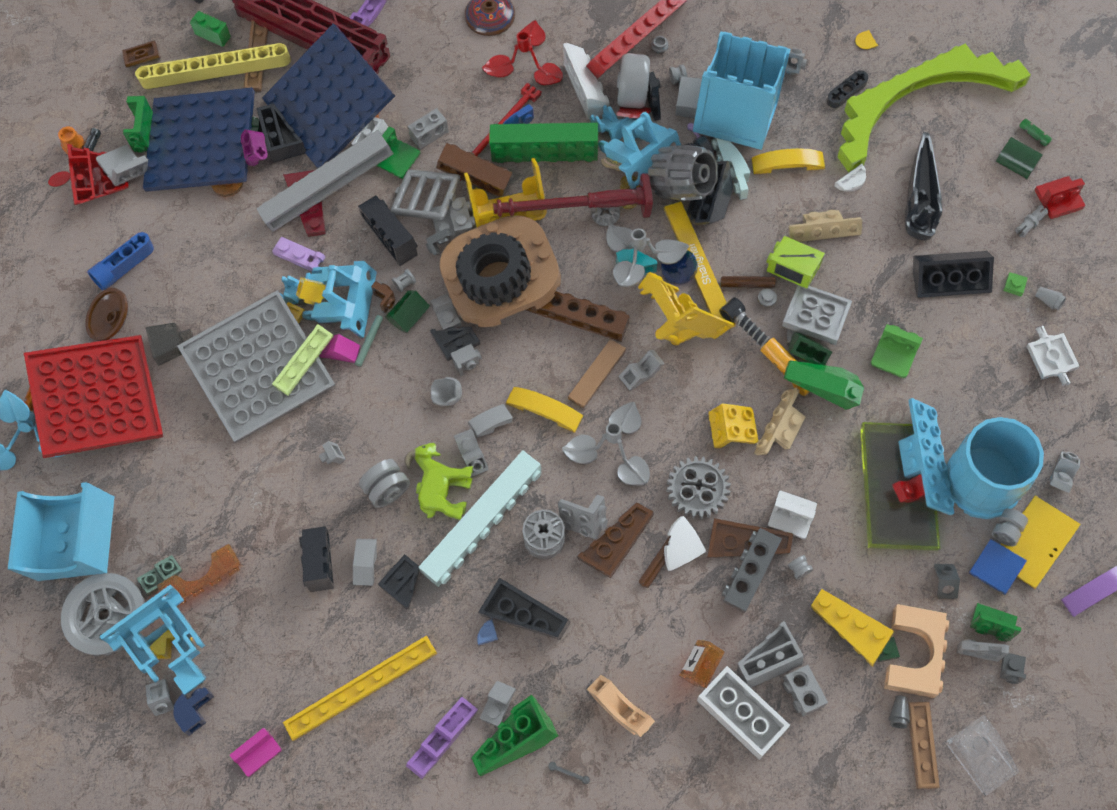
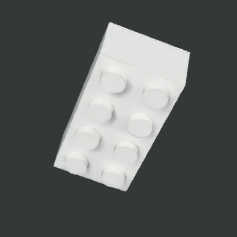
M728 666L709 684L697 699L711 715L759 760L790 727L788 722Z

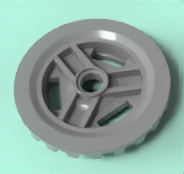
M104 573L88 577L72 589L63 604L61 627L64 636L74 648L87 655L108 656L112 655L113 652H120L123 650V646L113 651L108 643L100 639V635L143 605L145 600L139 588L124 576ZM117 593L121 594L128 601L129 605L126 608L113 598ZM91 603L86 620L83 622L84 611L88 604ZM102 610H108L109 616L104 620H100L99 613Z

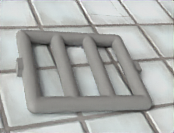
M408 170L401 186L397 187L395 191L396 198L390 211L399 216L443 220L450 203L455 200L456 196L454 193L460 181V176L450 173ZM411 178H420L408 208H399ZM427 179H436L423 211L415 210ZM443 180L451 181L439 213L430 212Z

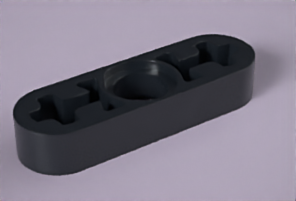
M858 70L829 92L827 97L828 106L839 108L850 97L867 85L868 74L865 71ZM848 86L852 91L846 92L843 90V87Z

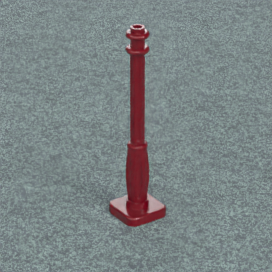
M642 173L639 187H635V189L588 192L584 196L513 202V199L509 198L508 202L501 203L500 199H497L496 203H493V212L498 217H502L503 213H509L510 216H514L515 212L582 206H588L591 209L636 204L641 206L642 217L650 218L653 197L648 173Z

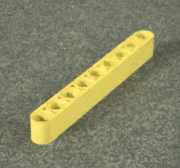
M278 43L141 66L136 70L135 75L143 88L152 89L284 67L291 62V57L286 45Z

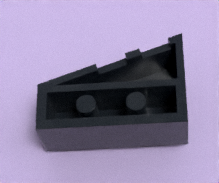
M274 104L256 108L267 149L273 163L306 154L303 141L297 136Z

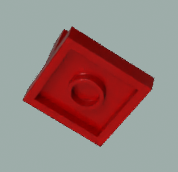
M1070 176L1036 186L1035 192L1044 209L1048 210L1050 220L1082 210L1086 206L1080 196L1081 190L1085 185L1082 178L1072 181Z

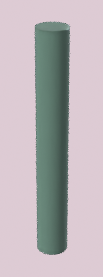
M376 315L354 363L355 365L362 366L381 325L382 316Z

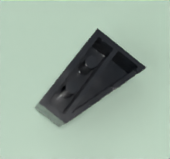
M326 526L303 529L299 542L302 549L301 564L303 567L304 587H307L310 592L334 589L328 529Z

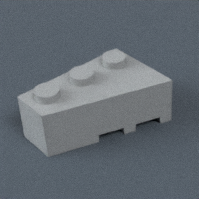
M785 621L774 632L770 633L761 644L752 649L738 662L737 672L750 688L803 664L804 656Z

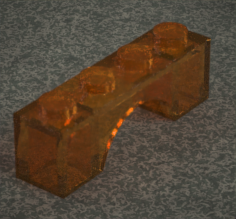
M227 544L211 554L210 569L202 578L195 581H186L174 575L158 584L157 587L161 592L167 586L172 585L184 599L177 606L179 607L187 602L186 598L193 595V597L202 594L204 592L203 588L211 585L213 587L222 582L221 578L227 574L232 576L239 572V567L242 566V563L231 544Z

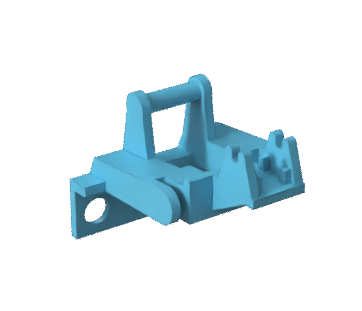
M604 105L602 119L593 114L590 116L591 123H598V132H609L611 141L608 143L601 140L598 142V147L606 154L607 158L621 163L619 170L625 172L630 189H634L639 185L642 173H648V168L653 164L651 157L654 154H659L658 149L668 147L673 142H675L676 146L681 145L676 130L667 129L653 123L647 112H643L639 118L623 117L619 120L612 107ZM639 138L650 144L640 151L635 139ZM637 171L638 178L636 181H632V175Z
M354 261V264L349 266L329 265L328 267H314L312 274L306 273L305 278L322 282L326 285L322 296L328 302H315L313 311H304L302 317L307 320H315L318 323L341 322V329H350L360 338H364L373 294L371 286L375 282L377 271L365 261ZM367 271L370 273V281L366 277ZM282 276L281 280L285 285V291L283 295L281 293L280 295L286 304L288 302L298 304V301L301 300V298L296 296L299 280L291 276H287V278ZM350 286L347 301L333 292V287ZM357 321L360 322V330L356 327Z
M169 585L100 635V638L108 643L113 651L123 646L140 671L144 674L148 673L156 683L159 681V678L152 667L160 661L150 649V646L163 633L170 630L175 637L172 643L181 656L170 663L168 667L177 675L174 681L183 694L186 695L206 680V676L202 673L201 669L192 661L193 658L200 654V651L190 638L193 637L196 644L201 648L205 644L177 607L184 599L172 585ZM158 618H161L165 623L147 637L140 633V631Z

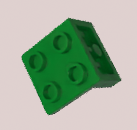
M389 126L382 137L392 150L393 155L376 166L403 179L421 152L398 140L395 129Z
M979 603L975 605L970 628L975 629V632L983 635L990 634L999 641L1007 642L1017 636L1022 629L1016 626L1018 616Z

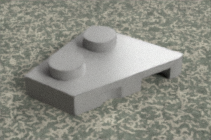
M965 639L957 645L956 653L998 662L1009 653V645Z

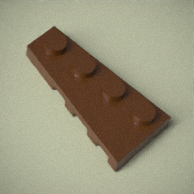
M714 518L707 558L741 556L744 549L749 550L752 544L749 542L753 531L758 532L760 528L782 538L774 555L790 554L793 533ZM757 546L754 548V553L757 556L765 555V550Z

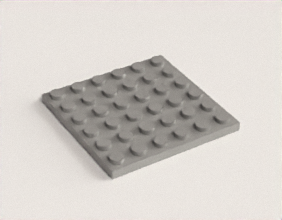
M278 290L177 346L234 443L239 442L335 386L319 357L289 396L272 385L307 339Z

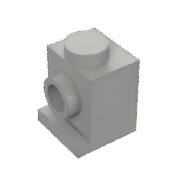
M472 344L451 353L452 361L460 376L464 375L463 371L475 368L479 364V360L482 359L478 349L474 350Z

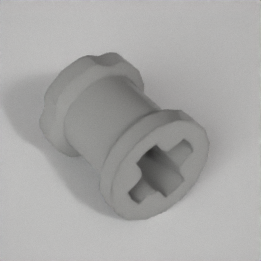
M408 269L399 277L392 278L399 292H403V289L408 285L416 283L413 274Z

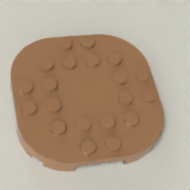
M524 216L503 217L457 236L446 246L440 258V271L458 315L465 322L477 324L478 327L497 326L501 324L500 320L533 306L536 307V310L545 306L555 296L554 292L561 284V272L542 227L534 220ZM496 232L497 234L504 233L507 236H513L517 241H520L531 266L530 282L527 283V288L525 291H521V295L518 298L514 297L512 302L508 304L507 302L502 303L501 306L493 304L491 307L485 306L484 303L479 305L475 303V300L472 301L468 298L459 282L455 266L459 253L463 252V247L466 244L469 245L472 239L480 238L482 234L490 235V233ZM492 263L486 266L479 276H495L501 273L508 263Z

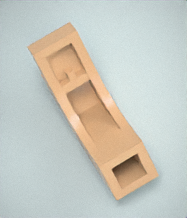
M602 675L587 689L593 698L633 735L637 734L641 737L655 722L650 715L633 705L617 689L612 681Z

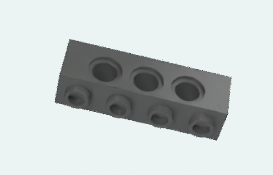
M762 528L758 532L753 531L749 542L752 544L749 550L744 549L740 560L743 562L740 568L735 567L731 578L734 580L731 586L726 585L722 596L725 597L724 603L744 613L747 611L782 538ZM757 546L762 547L765 550V555L757 556L754 553V548ZM748 564L754 565L756 573L748 574L745 571V566ZM739 582L745 583L747 591L744 593L737 591L736 584Z

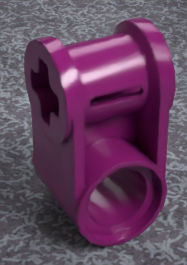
M244 130L241 134L244 158L249 166H256L260 160H264L268 156L265 136L262 132Z

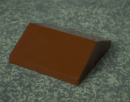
M155 40L122 50L126 68L161 58Z

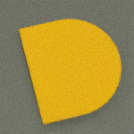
M869 30L861 32L856 36L855 42L861 49H871L878 46Z

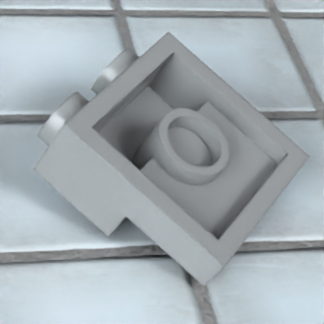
M465 196L455 198L454 202L450 203L443 220L433 219L436 233L443 229L450 230L452 236L448 237V240L455 239L457 236L473 230L472 227H476L474 217L469 216V212L472 211L470 201H466ZM441 206L432 207L431 212L439 213Z

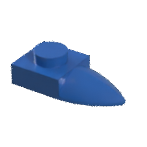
M528 104L511 115L503 124H529L534 119L533 108Z

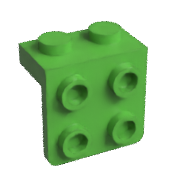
M886 324L871 360V365L901 378H906L923 338L919 337L916 333L901 330L898 326Z

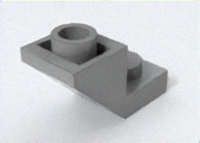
M469 429L455 435L454 439L466 467L473 466L471 477L489 470L473 430Z
M1061 451L1050 477V485L1065 492H1070L1073 478L1080 467V459L1077 455Z

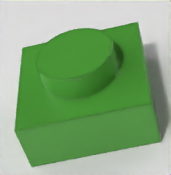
M1009 272L1003 291L1022 296L1028 277Z

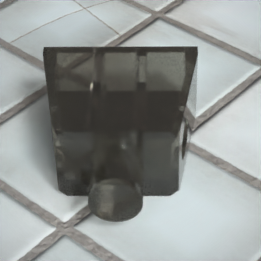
M176 323L145 327L153 358L158 365L181 356L182 353L177 346L194 337L191 329L181 331Z

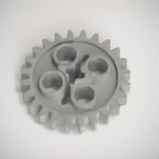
M695 456L693 462L687 458L686 464L680 461V468L674 466L673 470L675 473H669L671 479L667 480L669 487H667L666 491L671 494L668 495V499H674L672 506L678 505L677 512L685 510V517L692 513V519L695 518L696 514H699L700 519L703 518V514L710 518L711 511L714 514H718V508L723 509V503L728 502L726 496H730L731 491L727 489L730 488L731 483L726 481H728L729 476H723L725 469L718 470L719 463L714 466L712 465L713 459H710L707 463L704 456L701 461H698L697 456ZM693 474L695 479H687L686 475ZM711 477L715 482L708 483L705 481V478ZM697 485L701 486L700 490L696 489ZM689 492L692 494V497L685 498L682 493ZM707 495L712 500L706 502L702 499V496Z

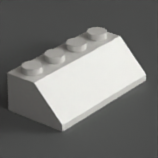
M564 43V66L587 119H590L592 114L594 116L603 115V106H608L609 100L607 95L604 96L602 83L598 82L596 77L586 67L591 61L589 55H586L581 47Z

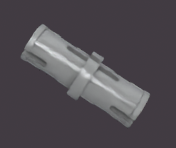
M1039 205L1015 229L1016 234L1018 235L1023 230L1019 236L1025 237L1032 228L1038 226L1039 221L1048 214V210L1045 208L1041 212L1044 206Z

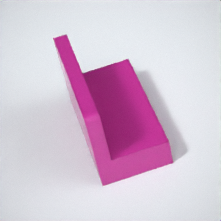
M262 728L232 752L230 757L241 767L246 776L250 777L279 754L282 749L269 731Z

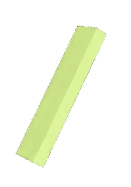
M317 324L272 385L289 396L334 337L333 334Z

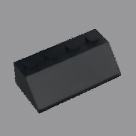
M988 251L913 256V278L917 297L992 293L994 256Z

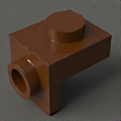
M375 281L371 286L373 294L382 299L380 307L382 312L386 313L396 302L394 292L388 285Z

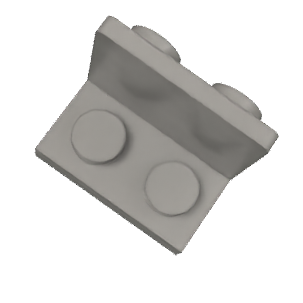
M128 145L96 157V161L115 186L143 175L148 167V159L145 155L139 158L136 157Z

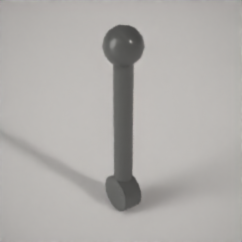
M550 762L548 765L551 771H560L581 780L583 784L590 782L588 776H581L557 766L555 762Z

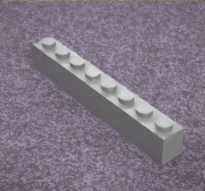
M376 130L256 209L267 227L274 232L393 155V152L379 130Z

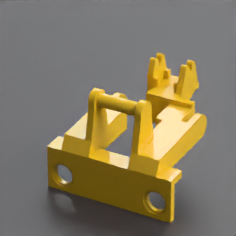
M647 273L638 286V289H643L640 294H652L651 299L656 300L668 319L656 330L655 336L657 339L668 340L677 346L695 336L702 339L710 337L716 339L734 327L732 322L699 309L688 294L682 293L677 297L675 293L680 291L679 288L664 282L662 277L654 273Z

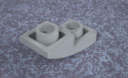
M502 404L468 421V425L476 437H481L493 433L496 427L511 423L513 417L505 405Z

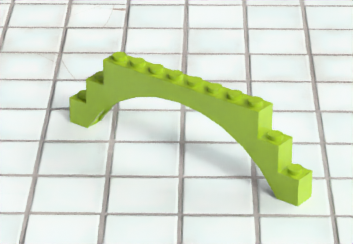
M966 43L961 46H955L950 51L941 53L932 60H926L921 65L912 67L901 75H895L889 81H883L872 89H866L858 96L850 97L844 110L850 119L843 124L841 135L846 140V143L840 146L837 157L848 173L861 164L864 166L867 158L869 136L873 127L892 104L913 91L945 82H974L1013 92L1026 86L1031 74L1020 60L1013 63L1009 62L1003 66L993 52L982 54L977 58Z

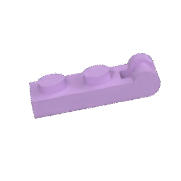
M284 237L279 239L272 250L274 255L310 271L314 267H319L320 262H323L325 259L324 254L318 251L315 252Z

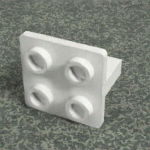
M779 491L768 527L793 533L795 537L806 539L816 512L817 503Z

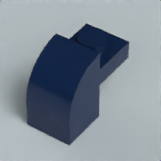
M206 687L195 690L190 698L181 694L175 702L173 710L175 721L188 736L206 724V721L198 712L199 708L214 698L211 691Z

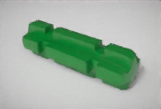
M1025 118L1020 123V128L1024 131L1027 130L1029 135L1037 141L1040 140L1043 146H1047L1052 141V138L1047 134L1044 135V131L1035 124L1032 125V122Z

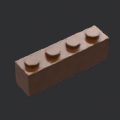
M446 143L436 166L437 169L443 172L458 174L463 181H465L464 173H468L472 185L498 197L503 196L512 172H509L508 169L496 166L489 160H483L474 153L466 152L458 146Z

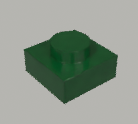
M894 637L890 638L880 654L878 662L898 659L900 657Z

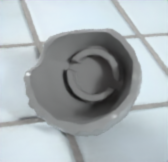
M452 377L434 380L431 385V399L434 404L452 406L461 399L462 386L458 380Z

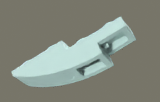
M713 137L711 146L713 151L716 150V161L729 162L731 177L734 181V192L738 194L740 200L747 199L749 189L746 182H749L750 177L747 163L730 141Z

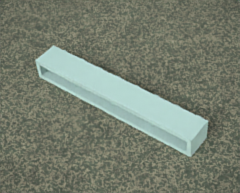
M522 450L419 566L420 572L438 587L441 584L447 583L452 571L462 566L467 554H472L476 550L477 543L489 535V529L502 520L504 512L514 507L516 504L515 500L519 495L523 496L529 488L528 485L540 477L542 473L541 464Z

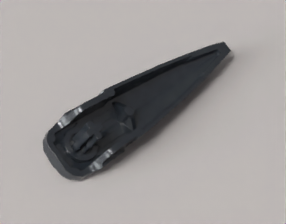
M923 132L915 154L909 180L905 209V229L911 237L926 241L930 240L935 234L943 209L932 140L929 133Z

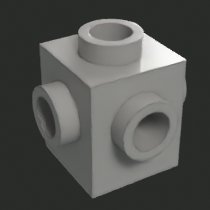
M797 48L790 50L786 73L795 75L796 73L799 74L801 69H805L807 59H804L805 54L802 53V50ZM796 58L798 62L793 63L791 59Z

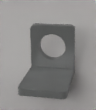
M934 564L939 580L938 599H957L960 578L955 565ZM950 585L954 587L953 592L949 594L942 592L945 586Z

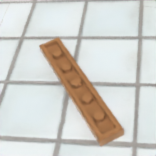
M252 20L248 48L266 46L268 29L255 24ZM264 70L245 73L244 88L252 87L255 92H261Z

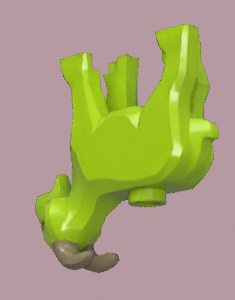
M434 443L419 446L407 453L405 456L407 469H410L412 461L415 460L424 472L422 482H418L416 494H419L420 510L428 515L427 518H432L437 511H440L448 517L461 520L462 514H465L467 502L451 504L446 500L449 486L471 489L473 466L456 469L432 460L433 456L441 455L436 451V444Z

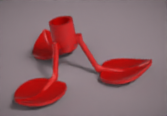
M536 20L529 23L516 35L517 44L514 45L515 49L511 60L506 55H496L482 66V70L490 76L506 77L514 71L512 64L519 49L524 53L530 51L538 69L534 73V79L538 84L552 85L563 79V73L557 65L545 63L540 67L532 46H539L546 39L544 30Z

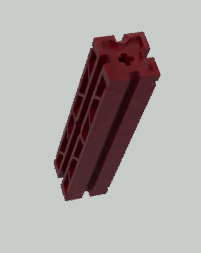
M232 0L237 16L246 18L250 22L252 20L255 24L263 28L266 27L268 31L307 50L334 23L377 74L379 73V67L384 66L391 57L389 48L386 47L388 44L386 35L377 33L376 30L313 0Z

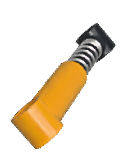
M733 297L719 309L720 315L723 319L736 323L738 327H742V331H746L747 336H751L752 340L756 341V345L761 346L760 351L785 375L788 361L797 360L774 337L769 339L770 336L767 337L765 332H762L760 327L758 328L755 325L756 323H753L751 318L747 317L743 303L738 298ZM792 383L793 387L797 388L802 396H806L810 392Z

